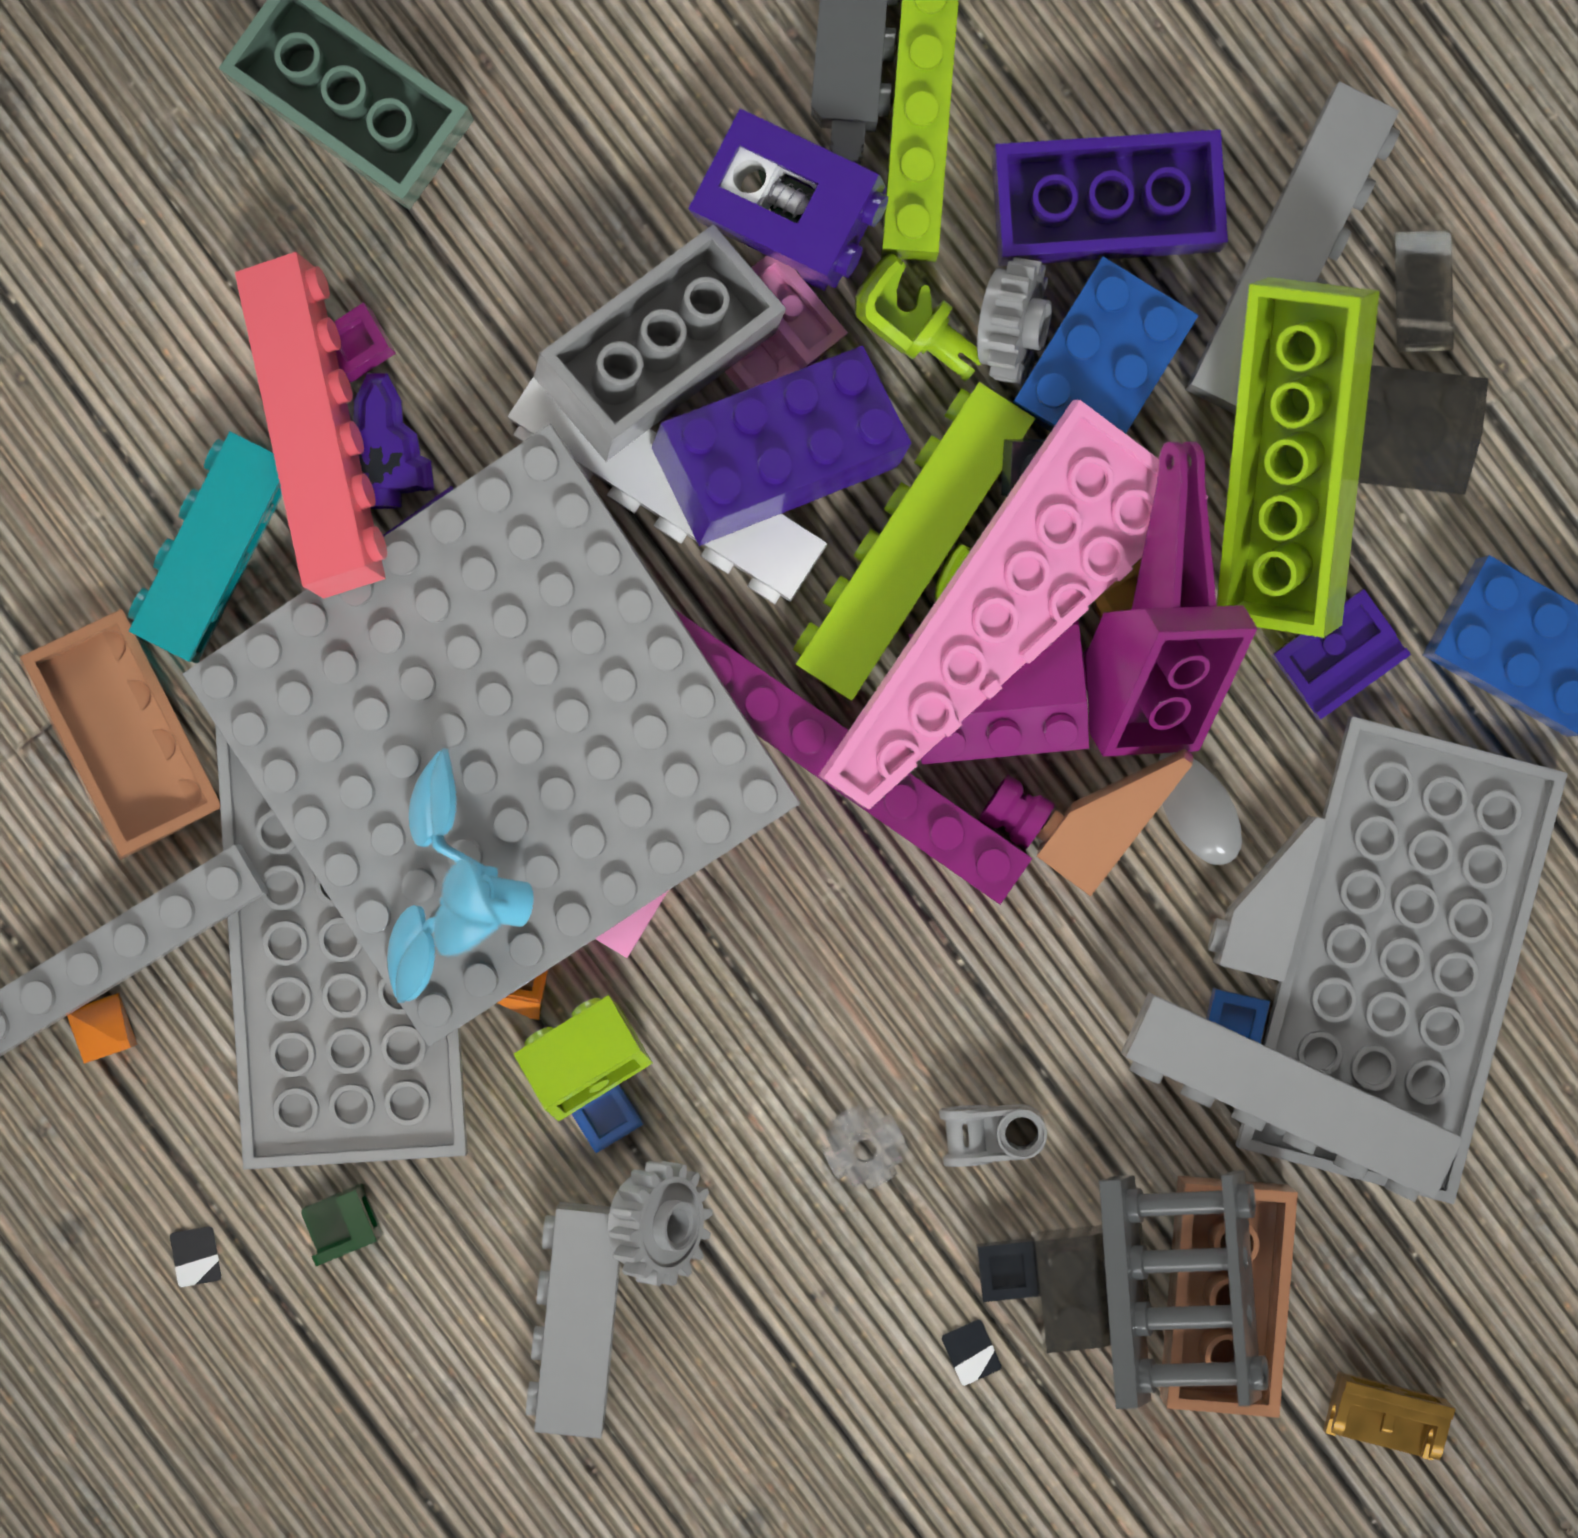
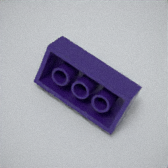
M1221 129L995 144L991 157L998 266H1007L1008 262L1013 261L1014 257L1041 261L1044 264L1101 260L1102 257L1122 259L1220 252L1228 243Z
M862 345L662 422L651 448L698 545L701 546L895 469L899 466L912 443Z

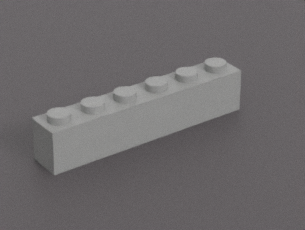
M1340 81L1332 89L1185 389L1186 391L1236 415L1249 284L1268 277L1327 283L1319 275L1328 257L1335 261L1340 257L1352 232L1343 226L1352 208L1359 211L1363 209L1375 186L1376 180L1368 177L1376 158L1386 161L1399 137L1400 130L1392 127L1399 110Z
M1150 992L1147 994L1121 1051V1054L1133 1061L1129 1071L1157 1084H1160L1164 1075L1184 1084L1180 1092L1181 1095L1211 1108L1215 1099L1235 1107L1231 1115L1233 1119L1259 1131L1263 1130L1266 1122L1286 1131L1282 1139L1285 1143L1312 1155L1317 1146L1337 1154L1334 1165L1361 1178L1365 1177L1368 1169L1385 1176L1388 1180L1384 1188L1414 1202L1419 1193L1436 1199L1463 1140V1137Z

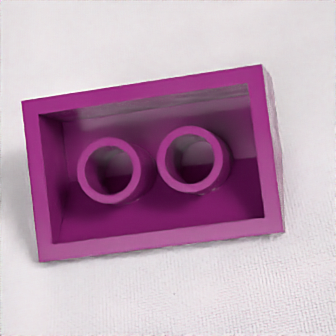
M1078 620L1031 663H1025L1001 685L1003 688L991 699L983 701L972 711L949 737L945 736L921 758V765L1089 749L1088 702Z

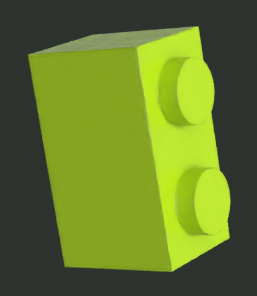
M609 995L603 999L592 998L583 1002L573 1010L572 1018L556 1028L546 1027L536 1031L525 1040V1047L513 1054L544 1110L558 1122L653 1064L622 1008Z

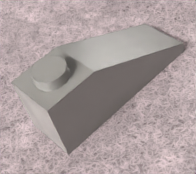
M1308 816L1227 908L1224 920L1215 919L1208 943V950L1215 952L1214 963L1285 982L1326 829L1327 819Z

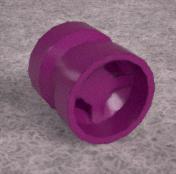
M1007 774L991 796L978 820L991 829L1004 826V831L1009 833L1010 840L1026 850L1041 830L1055 804L1041 795H1024L1022 783Z

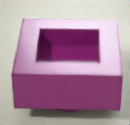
M364 302L334 321L341 340V349L336 351L339 369L345 372L349 383H352L396 354L372 309Z

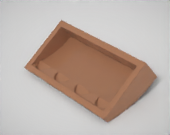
M123 609L20 656V664L120 860L220 810V801L136 635L129 632L131 625Z

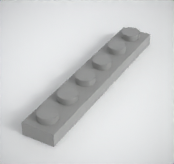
M235 844L1 988L0 1057L268 893L267 887L242 845Z

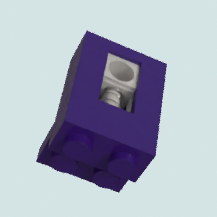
M740 108L688 210L699 223L707 227L714 224L722 234L796 269L806 283L825 291L828 285L836 289L842 275L848 278L855 270L862 254V246L858 244L868 225L875 227L879 223L887 207L888 196L884 195L887 187L879 174ZM758 170L766 172V180L761 189L753 193L741 192L742 181L748 174ZM785 177L814 190L813 195L812 193L805 195L801 188L795 190L792 184L785 185L783 182ZM808 195L812 196L810 201L807 198ZM773 205L774 209L777 206L784 209L783 213L787 211L792 213L793 218L799 214H802L797 224L770 211V206Z

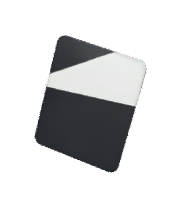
M211 1226L170 1234L176 1276L180 1287L221 1280L222 1275L215 1235Z
M975 1320L942 1335V1342L962 1385H968L1001 1370V1363L981 1320Z

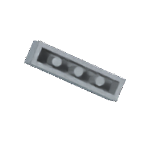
M559 1202L556 1208V1215L545 1216L542 1249H552L550 1271L540 1270L537 1290V1304L547 1305L545 1327L535 1326L531 1352L532 1360H541L539 1382L529 1381L526 1402V1415L536 1416L534 1432L602 1438L605 1425L621 1262L614 1259V1252L609 1242V1206Z

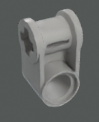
M962 1105L939 1109V1118L945 1120L948 1154L943 1156V1165L947 1167L984 1165L996 1161L1025 1160L1036 1156L1046 1144L1047 1129L1044 1118L1037 1109L1030 1105ZM1019 1117L1032 1120L1038 1128L1035 1139L1023 1146L1010 1142L1005 1133L1008 1124ZM964 1124L968 1126L969 1147L964 1146Z

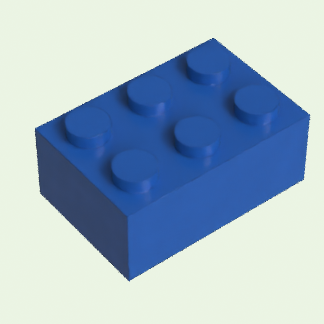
M1102 257L1016 396L1013 404L1036 418L1034 420L1035 423L1051 432L1072 400H1081L1126 434L1199 315L1107 258Z
M1490 555L1477 558L1422 656L1564 736H1578V605Z

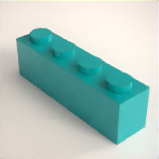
M229 431L225 441L218 438L209 450L204 462V468L209 473L200 490L193 488L186 496L178 518L184 520L175 540L167 538L162 544L153 564V568L159 571L150 589L142 588L138 592L128 613V617L134 620L129 632L193 663L199 662L283 496L274 453Z

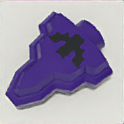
M367 373L354 399L353 422L357 425L364 443V452L359 454L362 473L368 476L375 493L376 503L370 509L402 508V494L435 490L432 461L421 456L418 434L403 424L402 400L387 373Z

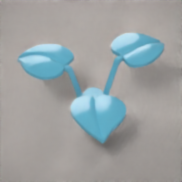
M442 748L430 760L416 782L409 805V827L411 836L417 846L427 847L432 843L436 851L456 861V863L449 869L444 879L442 897L440 898L441 906L436 916L426 921L423 907L412 905L400 915L393 927L388 945L387 963L391 987L398 1003H405V1001L416 999L425 989L433 972L435 945L441 955L456 956L474 947L501 924L517 927L524 926L530 918L533 908V889L528 882L498 877V869L496 867L485 866L447 844L444 835L451 830L454 823L456 789L449 749Z

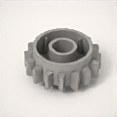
M1014 257L1013 261L1008 262L1007 269L997 268L988 283L979 319L977 352L981 364L991 365L989 375L994 377V380L1022 384L1023 379L1026 380L1028 377L1029 366L1033 367L1034 351H1041L1045 346L1051 323L1052 305L1051 301L1047 300V296H1044L1048 277H1044L1046 265H1042L1041 261Z
M662 1161V1163L646 1162L645 1171L634 1169L631 1172V1177L620 1186L612 1201L608 1217V1236L614 1252L613 1257L624 1264L622 1272L625 1275L636 1277V1282L661 1286V1284L676 1285L678 1275L689 1277L692 1274L690 1260H702L704 1256L699 1243L701 1239H710L711 1233L703 1227L704 1220L713 1215V1210L703 1208L702 1202L708 1196L709 1190L708 1188L697 1186L700 1175L698 1172L687 1171V1165Z

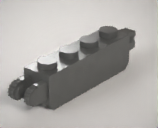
M820 0L811 117L820 128L832 129L830 150L858 165H861L860 160L863 159L861 153L864 152L865 132H876L878 117H889L891 83H881L882 61L893 62L896 28L885 27L887 6H898V0Z

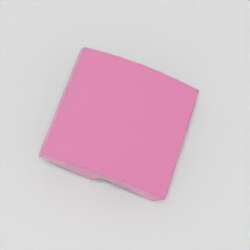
M765 256L751 268L783 304L786 310L776 333L725 371L741 392L812 365L848 333L794 268L769 256Z

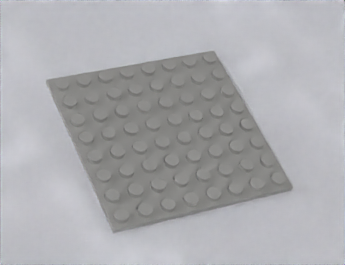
M549 424L384 536L387 558L382 560L386 579L324 599L306 589L183 673L194 693L393 995L394 992L389 979L387 963L388 945L393 927L400 915L412 905L423 907L426 921L436 916L441 906L440 898L442 897L444 879L449 869L456 863V861L436 851L432 843L427 847L417 846L411 836L409 827L410 799L418 778L430 760L442 748L449 749L456 789V813L451 830L444 835L447 844L485 866L496 867L498 869V877L528 882L533 889L534 901L530 918L522 927L501 924L474 947L456 956L441 955L435 945L433 972L425 989L416 999L399 1003L428 1048L801 804L552 424Z

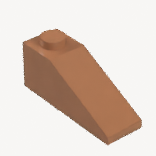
M1183 749L1073 802L1064 814L1055 809L1036 836L1043 841L1039 846L1037 857L1091 896L1193 765V755L1186 749Z

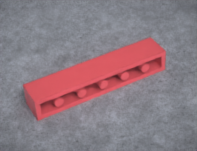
M297 252L235 272L302 586L324 599L384 580L386 577L382 560L387 558V547L381 531L373 523L370 507L375 506V493L368 476L362 473L359 454L364 452V443L357 425L350 419L347 402L352 401V389L345 372L339 369L336 351L341 349V340L335 323L327 315L324 301L330 296L327 279L319 266L314 267Z

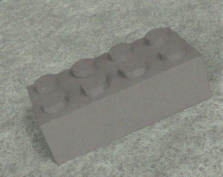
M713 224L540 352L534 378L605 462H607L773 336L779 327L786 308Z

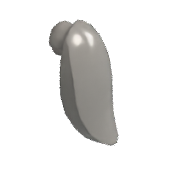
M1163 753L1159 761L1174 753ZM1193 758V765L1162 805L1170 825L1180 840L1194 854L1207 863L1224 865L1237 857L1242 845L1241 825L1237 811L1228 792L1218 779Z

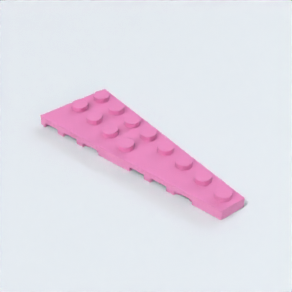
M1072 400L818 776L864 808H872L918 766L916 763L945 736L949 737L972 711L986 699H991L1003 688L1001 685L1025 663H1031L1089 610L1088 606L1115 581H1121L1133 570L1132 566L1143 555L1156 490L1159 459L1081 400Z

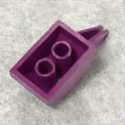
M1167 442L1163 445L1159 456L1156 490L1132 609L1104 612L1086 653L1089 730L1103 757L1176 753L1183 749H1186L1188 752L1200 751L1258 629L1244 605L1217 606L1205 486V459L1202 447L1197 442H1184L1182 444L1180 442Z

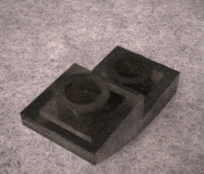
M1451 230L1395 232L1397 352L1453 350Z

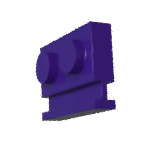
M1365 589L1358 591L1345 601L1342 626L1324 638L1299 634L1271 654L1300 697L1305 700L1313 711V715L1317 720L1323 719L1411 655L1397 638L1395 631Z

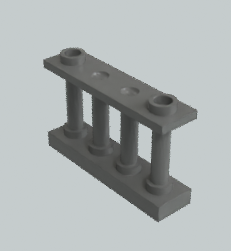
M1245 1170L1232 1171L1221 1175V1191L1144 1194L1141 1188H1136L1135 1175L1112 1176L1099 1181L1116 1409L1140 1408L1152 1400L1151 1393H1155L1157 1387L1237 1385L1239 1406H1251L1262 1398V1390H1267L1269 1384L1268 1362L1266 1356H1259L1249 1231V1218H1254L1256 1212V1197L1253 1185L1246 1184ZM1224 1213L1227 1248L1148 1250L1146 1245H1140L1139 1222H1143L1146 1216ZM1229 1272L1231 1305L1152 1307L1150 1302H1144L1143 1279H1147L1149 1273ZM1233 1328L1235 1362L1156 1364L1153 1358L1148 1359L1147 1336H1151L1153 1330Z

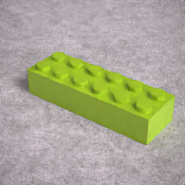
M1273 277L1249 284L1217 606L1244 605L1255 625L1259 628L1324 638L1342 626L1380 290Z

